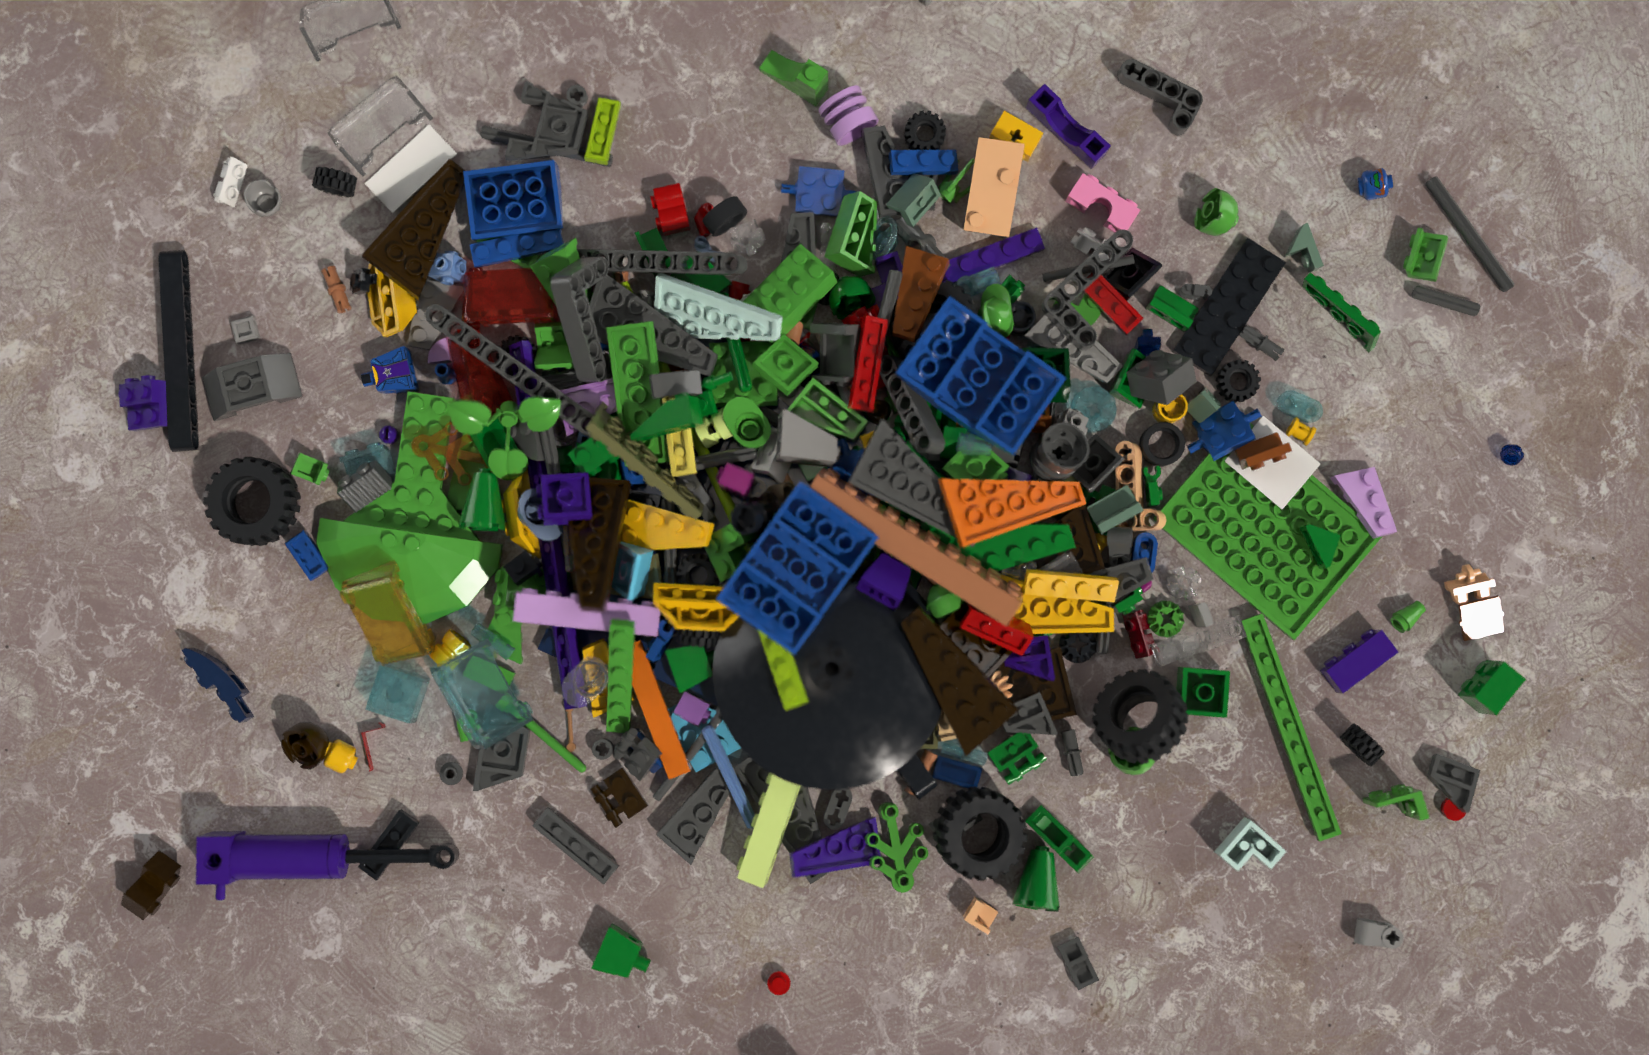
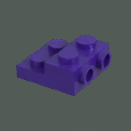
M144 375L141 376V381L138 378H127L124 384H119L120 407L127 408L128 431H140L167 426L166 381L156 380V376Z
M588 472L541 475V484H536L537 498H542V505H538V518L543 519L544 526L568 524V520L592 519Z

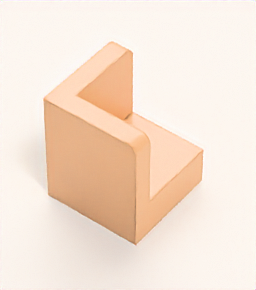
M974 897L963 918L984 933L989 934L991 931L989 927L997 916L998 911L979 898Z

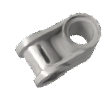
M1357 918L1354 942L1365 946L1397 948L1403 942V934L1390 923ZM1391 932H1392V933H1393V936H1389L1388 939H1387V938H1386V935H1390Z

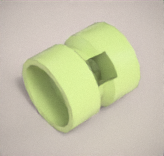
M724 408L719 409L718 413L712 414L710 418L703 417L704 425L695 427L698 437L707 449L718 444L720 438L726 440L733 436L723 420ZM711 426H713L716 430L715 433L713 432Z

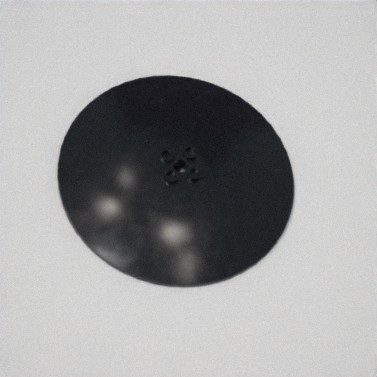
M864 558L800 649L795 655L793 654L809 700L806 704L787 711L785 710L756 627L742 617H738L725 631H719L713 658V684L718 708L724 723L734 740L754 762L766 771L790 783L807 788L840 790L855 788L884 778L908 762L921 749L933 732L943 709L901 625L902 621L918 606L939 626L938 621L927 610V602L909 582H907L903 598L895 611L857 590L856 587L862 576L874 563V561ZM830 662L836 663L839 668L838 673L835 676H829L825 672L826 664Z

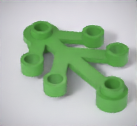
M884 802L880 805L878 813L881 819L886 820L891 847L883 842L878 834L872 832L865 836V843L870 847H875L894 860L895 870L886 865L884 859L880 856L871 857L869 865L872 869L879 870L891 878L892 887L896 891L905 893L914 885L912 874L921 860H925L928 857L927 848L919 845L913 849V856L906 867L904 865L903 858L916 837L922 836L924 827L920 823L910 824L908 833L900 844L896 818L899 814L898 807L894 803ZM891 807L893 814L888 816L887 810ZM915 826L919 827V832L917 834H914L913 828ZM874 835L876 841L874 844H871L869 839ZM919 849H923L924 851L921 857H919L917 854ZM876 859L880 860V865L878 867L874 866V861ZM902 877L906 878V883L904 885H901L900 879Z

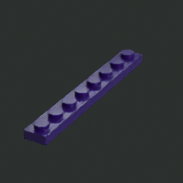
M1038 228L949 259L950 267L946 271L942 282L945 283L948 280L957 283L1044 251L1045 247ZM886 283L871 288L875 295L874 305L877 304L879 308L881 307Z

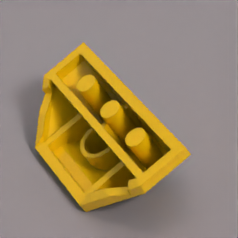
M369 263L368 269H371V274H377V284L370 285V291L367 293L371 323L381 332L383 337H389L403 331L417 313L415 298Z
M527 468L521 476L511 482L503 493L504 500H501L503 513H506L507 516L505 533L506 536H510V540L532 556L535 554L538 559H541L539 539L527 526L522 524L518 517L519 499L526 490L531 489Z
M667 583L653 584V604L676 629L725 631L740 617L716 600L724 587Z

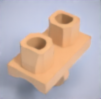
M1469 564L1462 566V572L1456 574L1455 580L1446 581L1444 585L1445 589L1451 593L1452 600L1460 605L1469 601L1468 592L1472 591L1477 599L1489 598L1490 587L1495 586V580L1493 578L1489 579L1486 573H1481L1479 568L1473 570Z

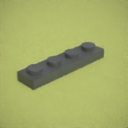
M549 807L545 809L532 825L603 885L620 866Z

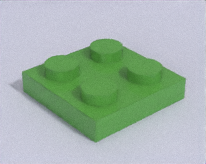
M783 334L753 362L752 367L788 396L818 367L819 363Z

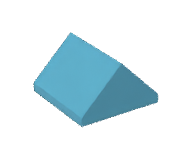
M620 542L611 588L627 600H634L645 594L653 550Z

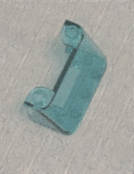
M488 638L430 668L436 684L469 742L476 749H487L534 720L531 716L533 712L530 705L526 701L517 700L495 661L497 653H499L498 648Z

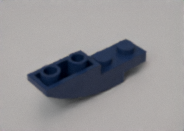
M184 648L182 650L185 655V663L190 668H193L197 674L196 679L198 683L206 689L217 688L216 693L223 702H226L230 708L228 712L235 721H238V723L247 722L254 717L242 698L250 692L230 668L202 650L196 648Z

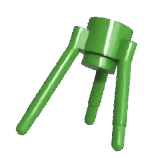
M974 158L966 164L954 180H950L952 175H946L938 186L941 194L940 197L948 204H951L952 201L957 203L970 192L971 185L959 193L958 191L961 188L957 183L974 164Z

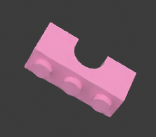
M1084 173L1065 200V202L1082 213H1085L1087 208L1093 203H1101L1106 206L1109 215L1103 226L1114 233L1122 229L1128 230L1140 212L1135 202L1130 199L1124 200L1118 196V192L1115 189L1104 187L1099 184V180L1090 174L1085 175Z

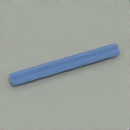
M708 725L702 728L701 732L747 828L751 829L753 828L751 823L755 816L754 811L714 727Z

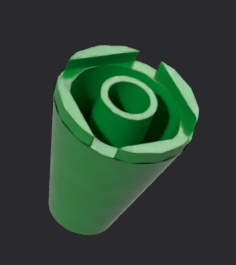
M479 468L478 472L473 473L459 520V528L466 529V527H472V530L498 531V529L505 531L506 524L498 478L489 469Z
M1036 846L1035 850H1030L1012 905L1034 910L1043 909L1050 912H1059L1060 905L1054 853L1049 852V847Z

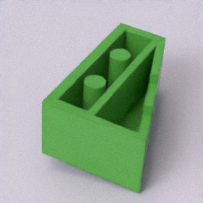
M861 191L843 197L824 255L825 258L858 277L875 273V266H872L873 252H876V245L873 244V233L876 230L877 201Z
M576 237L540 256L530 266L554 303L555 300L551 289L552 277L580 259L576 247L578 244ZM591 287L585 290L589 305L593 296Z
M814 378L811 379L787 409L823 431L840 438H846V440L854 442L868 425V421L855 410L848 409V405Z

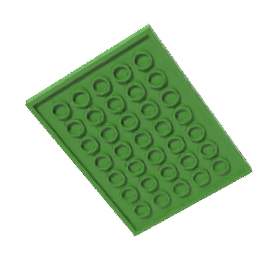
M1250 423V428L1252 429L1254 425ZM1232 452L1215 461L1208 453L1160 509L1166 516V524L1162 530L1257 611L1263 613L1264 617L1291 640H1295L1382 537L1372 538L1356 516L1357 512L1313 475L1309 477L1287 505L1281 509L1225 462ZM1156 515L1152 519L1154 523L1157 522ZM1311 524L1341 535L1330 567L1319 569L1299 527Z

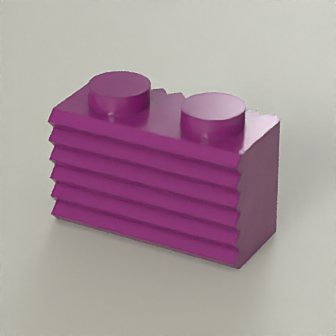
M727 463L725 467L721 466L716 477L722 491L726 490V493L730 491V494L734 493L739 498L743 497V500L747 499L755 480L753 473L730 463Z

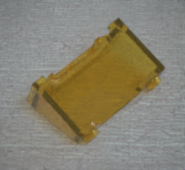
M395 560L343 581L342 591H340L344 604L348 603L369 641L375 661H380L383 665L429 655L434 652L436 641L432 629H427L426 623L422 624L405 592L403 580L400 581L399 576L396 574L400 569Z

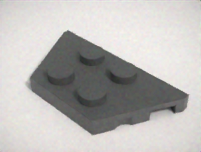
M487 702L473 791H479L524 775L531 730L505 711H500L492 702Z

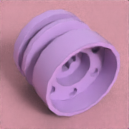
M851 86L841 90L827 99L818 109L821 117H824L825 124L833 125L830 133L839 146L849 144L861 138L863 128L875 127L878 124L879 119L872 107H863L867 99L862 95L860 86Z

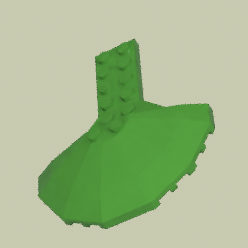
M408 391L395 482L392 484L391 490H388L379 498L373 500L372 503L358 510V512H354L343 521L320 518L316 543L324 561L329 567L328 572L335 588L371 618L426 625L468 607L500 568L503 544L480 541L470 527L460 529L459 520L461 514L442 490L452 423L447 403L455 401V398Z

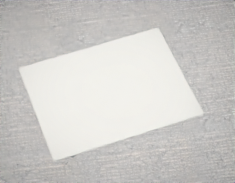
M1262 416L1251 429L1255 435V440L1277 432L1282 444L1290 443L1292 451L1286 453L1287 458L1273 463L1272 459L1264 461V467L1251 471L1250 467L1241 469L1235 451L1228 456L1225 462L1278 507L1283 509L1320 466V463L1267 418Z

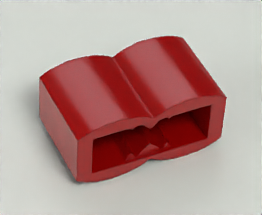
M680 183L654 188V195L650 196L653 210L658 209L659 217L655 218L658 231H663L664 236L690 231L691 228Z

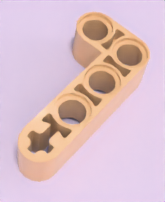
M1122 441L1115 448V451L1125 459L1115 468L1116 490L1125 485L1129 486L1136 501L1140 503L1144 510L1133 516L1134 523L1131 526L1133 532L1161 530L1166 524L1165 514L1160 510L1144 509L1141 448L1136 443ZM1129 449H1131V453H1128V455H1126V451H1129ZM1131 469L1133 477L1127 481L1125 475ZM1152 514H1155L1157 522L1151 526L1149 518ZM1127 520L1118 524L1119 527H1129Z

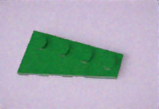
M1310 272L1304 278L1302 288L1323 308L1328 306L1332 317L1338 323L1344 322L1350 330L1348 333L1354 339L1359 337L1366 343L1363 348L1369 353L1376 346L1381 333L1377 323L1373 320H1367L1361 315L1362 313L1355 305L1350 306L1344 301L1341 293L1336 290L1332 291L1326 286L1327 284L1323 278L1314 276Z

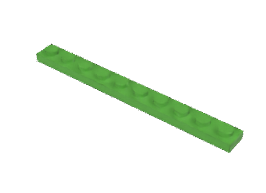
M1261 613L1240 620V626L1317 841L1341 835V830L1264 615Z

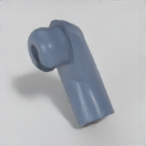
M704 236L695 238L694 246L697 252H718L712 250Z

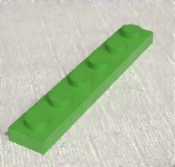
M611 618L607 732L625 733L631 728L635 621Z

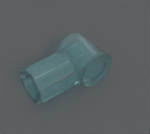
M991 267L970 276H962L958 279L955 287L961 284L968 285L971 290L969 294L973 297L983 293L988 286L992 284L1001 285L997 270Z

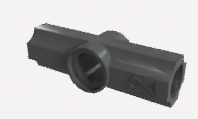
M902 216L895 221L892 226L893 230L906 243V246L945 257L936 247V240L931 234H924L917 225L914 227L907 225Z

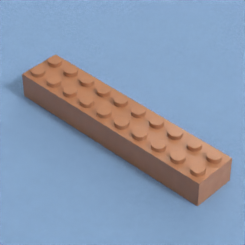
M823 468L819 472L810 488L877 535L879 538L874 544L1003 625H1008L1022 604L1023 592L1020 591L1021 587L1010 580L1009 582L1004 581L1000 578L1001 575L994 569L989 568L987 570L980 566L981 562L970 555L968 557L960 553L961 550L952 543L945 544L940 541L941 537L930 530L926 532L920 528L921 525L914 519L908 518L907 520L900 516L901 512L890 505L888 507L880 503L881 500L870 493L867 495L860 491L859 487L840 478L841 475L834 469L828 468L827 470Z

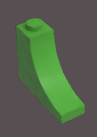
M771 50L759 68L760 72L817 107L828 90V71L810 59L806 63H800Z

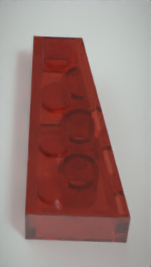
M457 329L453 335H458L461 329ZM448 339L460 400L484 404L490 409L491 417L496 413V409H500L503 402L513 401L501 375ZM473 339L470 343V348H478L480 339ZM490 354V356H489V362H494V360H493V358H492V356H491V354Z

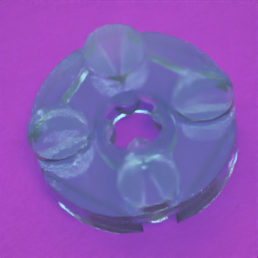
M1100 387L1082 389L1074 396L1070 404L1071 409L1079 410L1084 416L1089 418L1086 425L1088 427L1087 433H1096L1106 429L1114 421L1117 411L1115 398L1108 391ZM1095 404L1097 409H1099V413L1091 416L1087 407Z

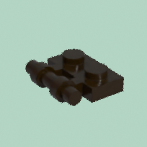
M624 767L603 780L608 787L605 791L602 792L598 784L590 789L595 796L593 799L596 804L599 803L606 813V819L611 821L615 828L623 823L618 816L623 811L629 819L649 806ZM611 794L619 804L615 809L607 799Z

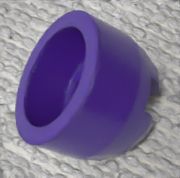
M387 425L380 429L379 438L386 444H393L398 440L399 432L395 427ZM386 429H389L388 440H385Z

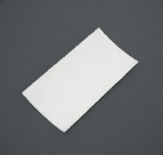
M429 124L375 173L365 185L393 213L435 175L449 158L452 159L457 153Z

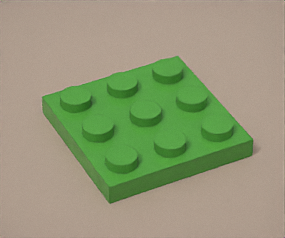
M728 342L709 343V349L718 355L712 375L715 377L727 372H731L733 375V381L718 385L717 389L712 390L717 408L725 407L731 399L736 397L749 398L757 406L778 405V388L752 367L753 362L771 346L768 342H741L752 383V390L741 392L739 389Z

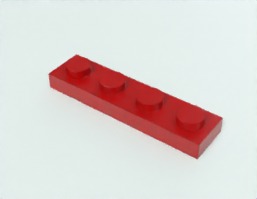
M868 315L863 316L848 409L868 413L873 412L888 324L886 319Z

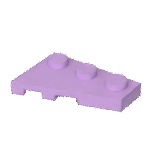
M1375 467L1334 475L1330 478L1334 485L1338 484L1344 495L1342 496L1346 502L1350 501L1357 511L1356 516L1372 538L1391 535L1397 532Z

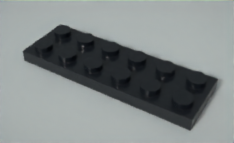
M1247 238L1212 290V294L1208 296L1196 314L1191 326L1185 331L1172 352L1192 358L1193 366L1211 377L1286 262L1250 238Z

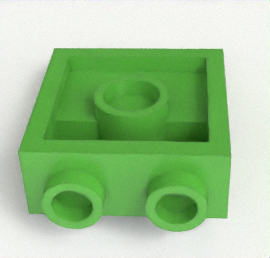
M974 435L942 468V471L951 479L1005 480L1008 476L1006 471L1009 465Z

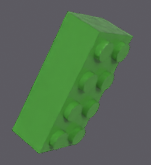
M799 244L743 302L782 316L781 337L783 334L786 335L838 282L833 271L802 244ZM765 340V341L768 342L770 345H772L773 343L776 342V341Z

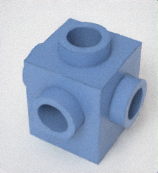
M446 250L444 253H437L428 276L444 285H453L454 282L463 283L467 261L459 257L458 253Z

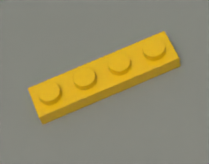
M1026 569L1022 591L1026 595L1115 602L1119 580L1117 577Z

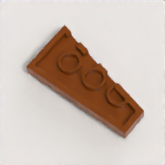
M906 246L893 336L916 342L950 264L948 258Z

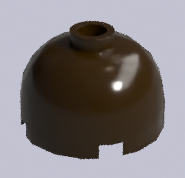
M300 722L283 733L284 739L281 741V747L292 763L297 761L302 764L300 768L311 770L324 760L329 739L324 729L312 722Z

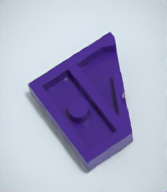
M1048 635L1034 637L1023 656L1012 652L1004 661L1007 667L1050 681L1055 680Z

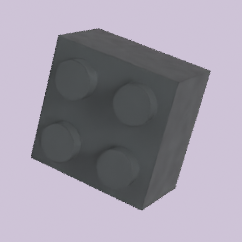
M1162 350L1151 352L1150 355L1141 362L1136 363L1133 368L1126 372L1131 396L1164 405L1171 403L1196 383L1192 358L1163 352Z

